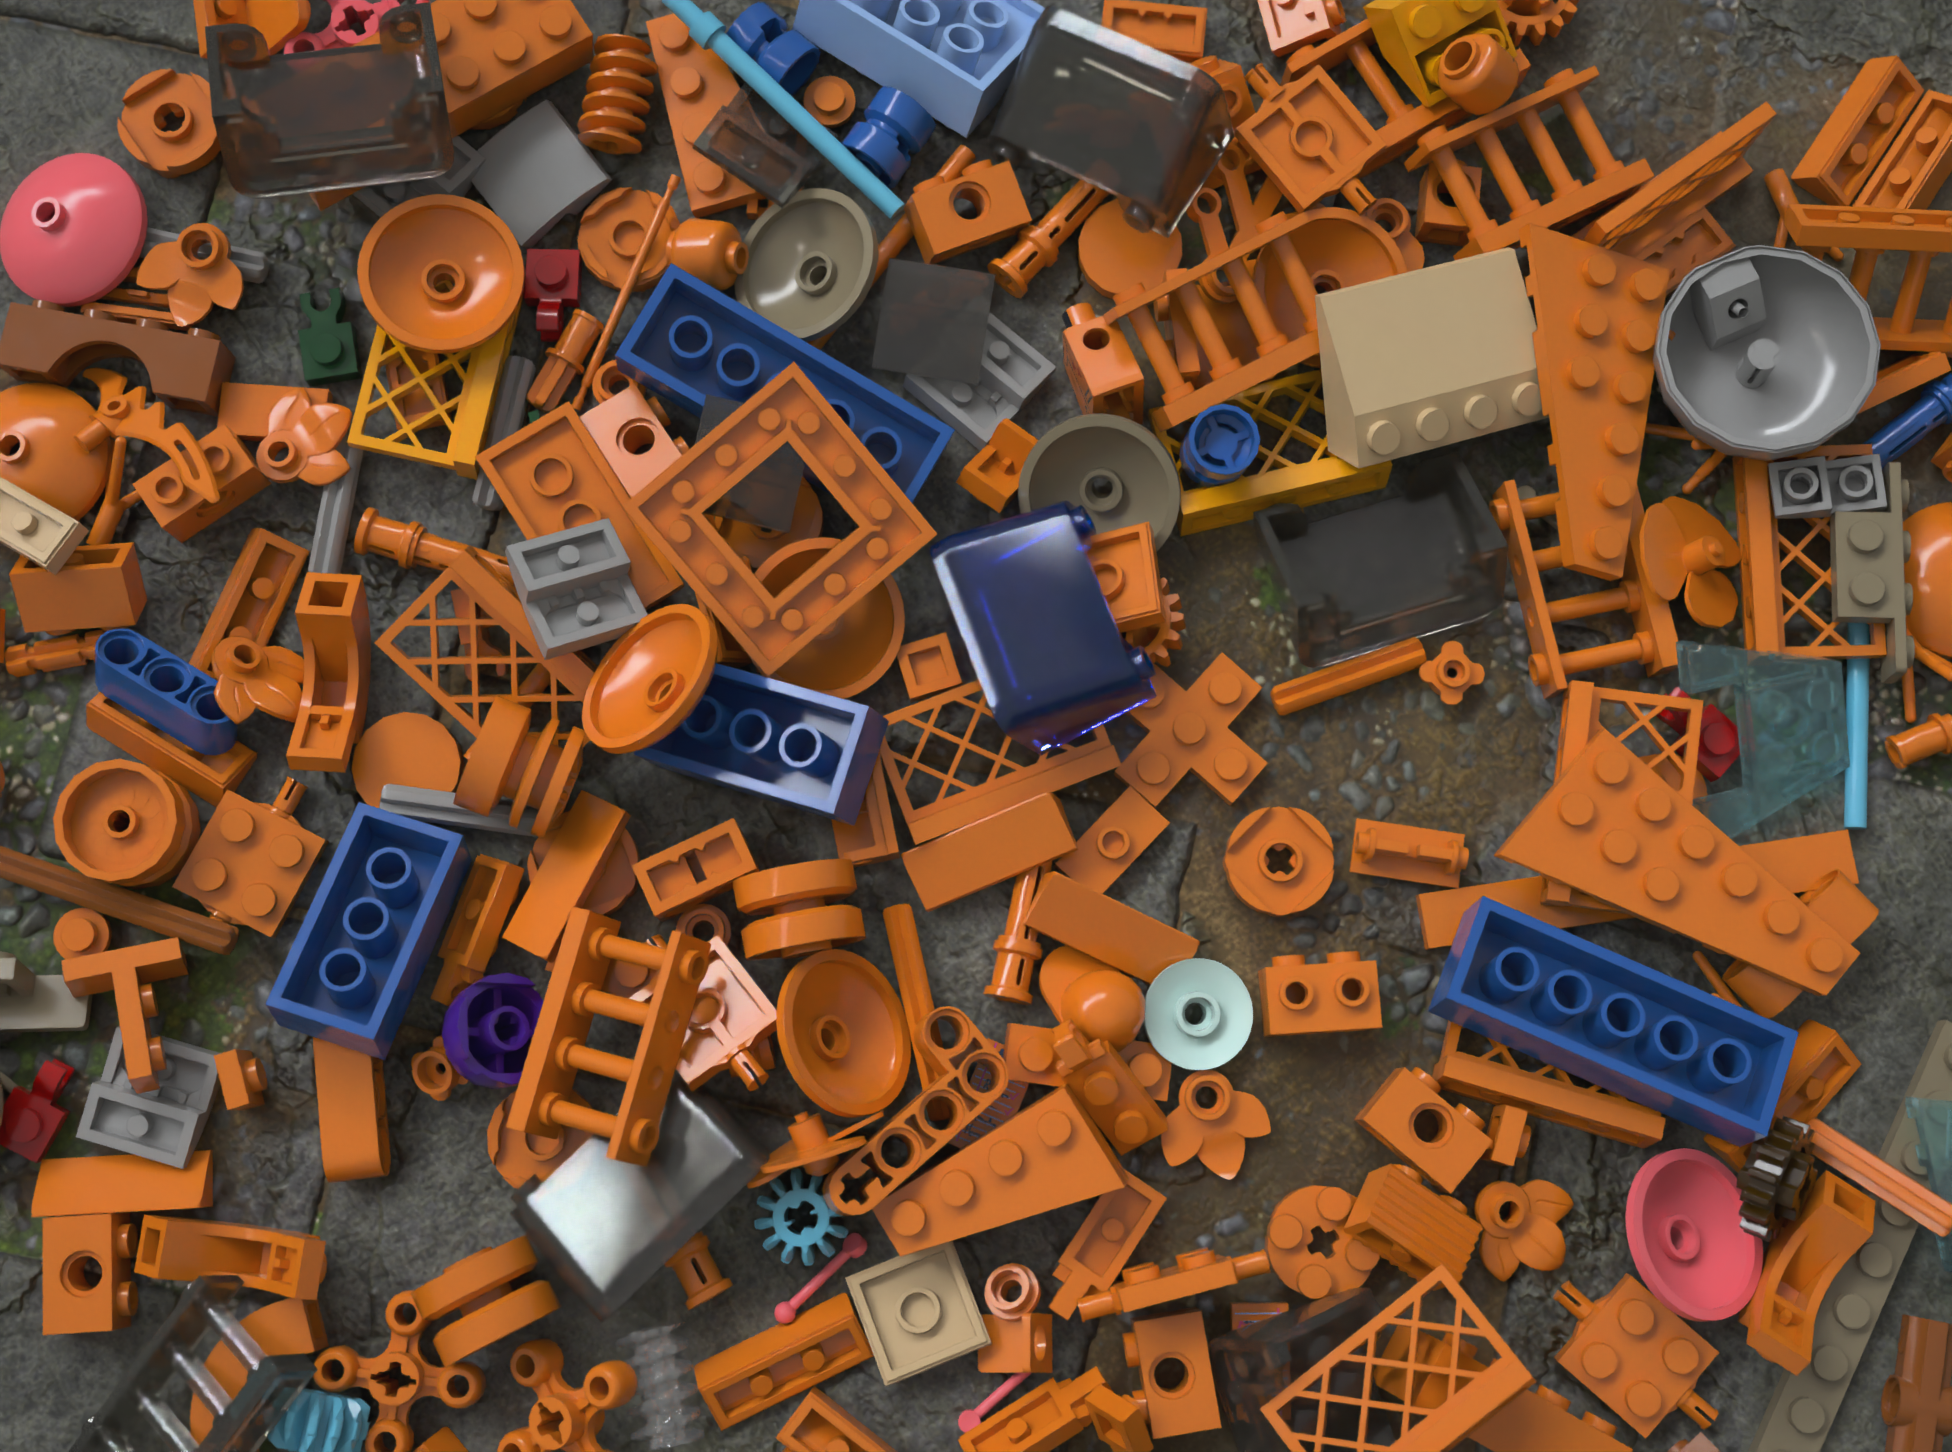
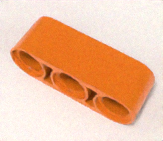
M1834 869L1816 882L1820 886L1817 890L1806 891L1799 899L1846 941L1852 944L1875 921L1879 914V909L1839 869ZM1738 959L1727 968L1722 977L1756 1014L1767 1019L1780 1013L1803 991L1800 988L1760 972L1754 966Z
M313 1037L322 1161L328 1182L336 1183L387 1176L390 1171L391 1154L383 1059Z

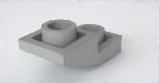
M1880 454L1829 461L1825 460V456L1769 463L1767 466L1775 519L1831 517L1835 511L1881 512L1887 508Z

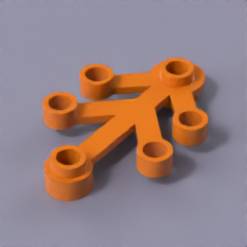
M1226 144L1212 154L1209 161L1212 174L1216 178L1223 180L1237 231L1229 247L1218 215L1221 211L1222 202L1215 190L1207 187L1200 188L1188 197L1185 204L1188 217L1192 221L1199 223L1207 252V258L1203 262L1257 236L1258 233L1254 226L1271 217L1283 195L1267 176L1252 203L1243 170L1246 164L1245 155L1238 146L1233 144ZM1222 155H1227L1232 159L1234 163L1233 170H1228L1223 166L1221 162ZM1198 198H1203L1209 203V214L1203 213L1198 208ZM1318 203L1311 209L1322 208L1325 206L1321 203ZM1296 211L1285 215L1289 220L1299 213ZM1248 254L1242 259L1252 278L1257 259L1247 260L1250 255ZM1217 271L1199 279L1203 292L1211 300L1221 304H1229L1238 300L1230 283L1228 286H1223L1219 282L1216 274Z

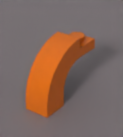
M307 572L295 610L303 645V690L286 758L290 770L345 773L353 743L358 744L362 738L368 705L371 670V633L368 602L362 575Z
M1826 1170L1815 1181L1814 1188L1810 1191L1798 1220L1793 1221L1789 1219L1786 1228L1781 1227L1779 1237L1771 1240L1763 1254V1265L1758 1286L1750 1301L1740 1310L1738 1322L1748 1327L1746 1344L1754 1348L1764 1359L1779 1364L1796 1376L1811 1362L1814 1325L1819 1306L1831 1282L1843 1265L1873 1235L1875 1200Z
M144 1215L134 1272L161 1280L236 1285L261 1289L293 1299L317 1300L319 1284L322 1283L327 1270V1258L324 1253L326 1241L320 1240L321 1236L285 1229L204 1219Z
M288 1298L267 1305L239 1321L221 1338L206 1359L194 1388L190 1412V1434L193 1449L216 1442L218 1452H260L253 1422V1408L262 1382L282 1362L329 1347L318 1299Z

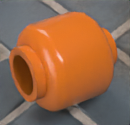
M1474 33L1456 39L1445 49L1441 56L1437 77L1440 88L1465 112L1483 115L1493 112L1507 102L1516 88L1519 70L1516 60L1490 35Z
M690 218L681 223L678 229L671 233L666 244L665 254L668 267L672 263L719 291L731 287L737 275L743 274L748 265L749 252L747 245L742 242L741 235L736 227L728 222Z

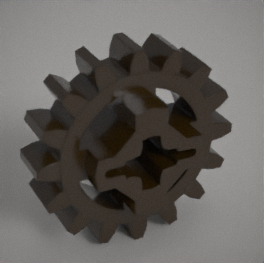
M1783 1116L1782 1119L1777 1118L1775 1120L1773 1130L1769 1129L1767 1137L1752 1143L1751 1152L1744 1167L1740 1169L1736 1188L1742 1191L1740 1200L1744 1201L1739 1210V1216H1742L1739 1227L1744 1229L1743 1232L1771 1242L1772 1238L1777 1239L1779 1237L1781 1227L1786 1228L1789 1219L1796 1221L1801 1216L1804 1203L1810 1191L1814 1188L1818 1170L1813 1169L1815 1157L1810 1156L1815 1143L1811 1142L1814 1135V1130L1810 1129L1811 1125Z

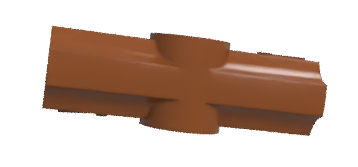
M1902 1314L1895 1374L1890 1375L1886 1380L1881 1396V1414L1884 1423L1888 1426L1885 1452H1942L1943 1437L1949 1436L1952 1432V1386H1950L1952 1373V1324Z

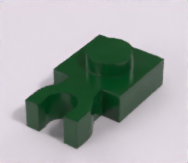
M340 288L329 289L331 304L323 311L316 310L315 299L310 292L299 294L301 308L310 319L312 327L298 330L304 378L310 387L363 378L356 328L351 321L341 323L346 312L344 293Z

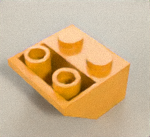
M1374 0L1363 7L1382 55L1426 107H1431L1448 97L1439 86L1437 74L1443 52L1456 39L1474 33L1487 34L1496 40L1513 58L1518 56L1497 0Z

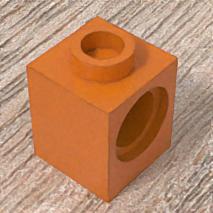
M1457 159L1479 200L1482 168L1467 166V163ZM1429 162L1419 185L1415 238L1419 242L1464 247L1469 243L1466 234L1470 230L1457 206L1450 207L1439 200L1437 194L1449 193L1434 163Z

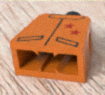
M1079 303L1071 306L1062 314L1066 330L1063 331V361L1083 415L1095 413L1113 414L1130 419L1140 425L1143 424L1144 376L1118 321L1107 325L1103 316L1096 318L1093 308L1089 303Z

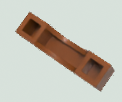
M33 300L31 306L10 302L0 340V368L14 379L32 383L55 384L67 388L83 369L95 362L107 358H129L145 365L149 373L152 392L169 408L218 417L222 382L230 383L236 357L220 341L221 337L217 334L197 328L188 329L187 334L169 331L166 325L148 319H137L135 325L117 322L115 316L94 309L84 310L83 315L65 312L66 309L62 306L44 300Z

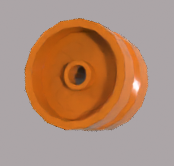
M124 759L97 762L76 774L60 794L53 817L56 843L70 865L88 877L132 889L159 886L179 874L197 844L201 832L198 807L184 786L170 776L156 771L145 764Z
M826 859L786 865L755 872L732 881L737 909L747 915L774 914V916L748 924L741 931L745 957L748 961L805 957L823 950H830L866 939L860 908L853 905H825L845 899L857 890L852 859Z
M528 1234L494 1249L490 1246L447 1267L443 1270L444 1274L411 1292V1296L423 1320L434 1321L457 1310H460L463 1318L438 1331L433 1339L444 1367L503 1339L562 1307L550 1281L537 1280L516 1291H513L510 1285L513 1281L533 1271L540 1261Z

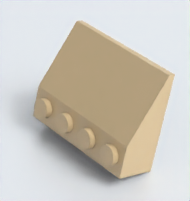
M1507 247L1315 295L1328 451L1358 469L1549 418V416L1543 417L1532 333L1537 329L1529 297H1527L1515 249Z

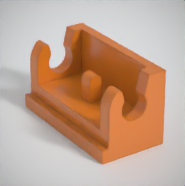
M879 753L855 825L831 819L839 859H852L853 867L900 858Z

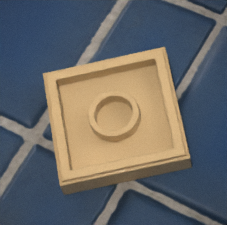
M953 1241L901 1257L897 1256L845 1277L886 1387L992 1344Z

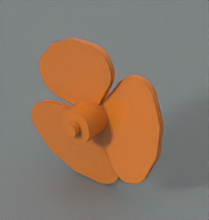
M1669 496L1661 503L1651 505L1645 512L1640 530V555L1642 567L1652 594L1659 601L1668 602L1678 596L1683 583H1686L1684 592L1685 604L1691 617L1699 625L1718 629L1731 622L1738 606L1736 590L1727 576L1714 569L1717 567L1724 569L1732 568L1739 563L1740 551L1736 541L1717 518L1694 502L1677 496Z
M883 1110L831 1137L827 1132L820 1113L809 1116L808 1112L805 1111L794 1116L796 1122L787 1127L792 1140L766 1156L749 1172L745 1181L747 1188L761 1186L788 1169L801 1165L804 1166L807 1174L817 1177L833 1171L839 1161L838 1154L867 1143L864 1136L843 1140L838 1139L885 1116Z

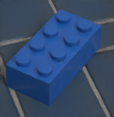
M716 663L710 684L691 715L667 737L652 746L635 751L634 755L662 769L854 826L889 720L867 705Z
M358 802L266 1001V1007L279 1026L385 1060L472 861L463 835Z

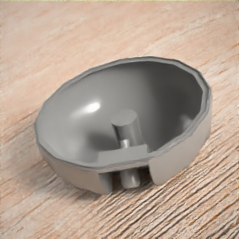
M1755 245L1745 246L1700 265L1683 278L1659 317L1653 364L1663 402L1690 435L1725 455L1769 461L1814 450L1852 423L1875 387L1881 344L1868 303L1842 272L1804 251ZM1670 330L1676 333L1672 341L1668 338Z

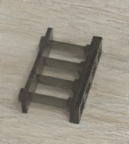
M199 1275L196 1280L183 1290L180 1296L181 1301L99 1411L84 1423L81 1429L82 1434L68 1452H136L127 1439L143 1417L146 1418L172 1452H256L318 1369L304 1353L268 1356L264 1353L226 1307L244 1284L238 1275ZM210 1328L213 1329L248 1372L247 1382L234 1400H232L193 1352ZM177 1372L214 1417L213 1428L200 1445L160 1397Z

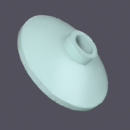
M1203 958L1178 961L1165 968L1154 979L1145 996L1146 1010L1143 1023L1148 1039L1164 1059L1181 1068L1207 1070L1225 1064L1243 1048L1251 1032L1253 1006L1250 994L1240 977L1230 968L1217 961ZM1191 1003H1197L1202 1009V1017L1195 1024H1190L1185 1018V1010Z

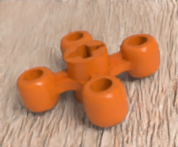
M404 1290L394 1295L388 1302L385 1310V1320L391 1329V1340L388 1348L381 1355L366 1358L360 1356L351 1347L345 1345L332 1346L322 1351L315 1359L313 1365V1378L322 1390L337 1393L351 1387H363L369 1389L371 1395L378 1401L379 1415L374 1425L368 1430L365 1440L366 1452H411L414 1445V1433L409 1425V1412L412 1405L419 1398L435 1396L440 1398L449 1407L455 1409L467 1408L475 1404L482 1397L486 1388V1377L483 1370L476 1363L458 1361L447 1367H438L430 1364L422 1354L420 1340L423 1332L432 1321L422 1319L411 1296V1292L414 1290ZM407 1303L412 1304L417 1311V1316L413 1323L408 1322L403 1315V1309ZM335 1359L339 1360L344 1367V1374L341 1379L337 1378L331 1370V1365ZM401 1365L402 1374L409 1375L410 1379L417 1380L398 1389V1380L389 1378V1375L383 1374V1372ZM457 1375H462L468 1380L469 1390L467 1394H462L456 1390L455 1379ZM385 1432L394 1435L396 1439L395 1450L385 1447L383 1443Z
M534 1339L521 1344L512 1354L510 1370L519 1384L534 1389L539 1400L531 1409L529 1426L507 1433L500 1440L497 1452H551V1450L560 1448L566 1452H613L602 1449L597 1443L595 1436L602 1429L605 1420V1410L620 1407L628 1403L635 1396L638 1378L634 1369L624 1361L609 1360L590 1369L586 1374L583 1383L584 1387L573 1388L562 1378L561 1372L564 1366V1355L557 1343L550 1339Z

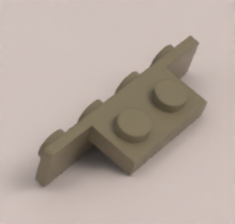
M1888 462L1882 469L1887 500L1885 511H1835L1830 517L1832 622L1885 623L1887 655L1880 658L1881 683H1895L1907 672V668L1912 667L1915 656L1914 639L1912 636L1906 635V616L1912 610L1913 589L1912 585L1905 583L1904 563L1909 561L1911 554V535L1909 531H1903L1902 512L1906 511L1908 507L1910 488L1908 480L1901 479L1900 462Z
M0 951V1033L84 1031L89 1027L93 994L74 998L64 982L63 975H35L17 959L16 955Z

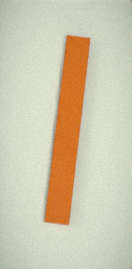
M1848 830L1739 846L1793 894L1817 890L1820 886L1816 882L1834 869H1839L1854 885L1859 884ZM1541 876L1423 893L1415 896L1425 950L1452 946L1464 911L1482 896L1559 929L1636 917L1610 911L1540 904L1543 878ZM1580 891V895L1590 896V895H1588V894L1583 893V892Z

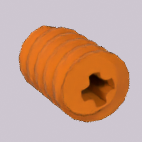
M604 34L598 36L594 42L596 55L592 58L589 66L592 75L586 81L588 94L584 97L581 105L584 114L581 115L577 124L580 132L578 140L591 149L609 154H638L642 151V144L639 140L629 136V134H643L646 131V124L633 115H646L650 111L649 103L638 96H648L653 93V83L644 77H651L657 74L658 66L651 59L645 57L652 50L643 40L622 34Z

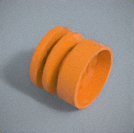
M496 696L466 764L453 804L488 817L502 796L513 800L509 816V826L517 828L526 806H530L539 810L530 834L544 838L547 829L563 813L583 764V739L586 733L583 729L573 726L565 747L556 746L552 742L560 720L552 718L538 738L528 735L532 709Z

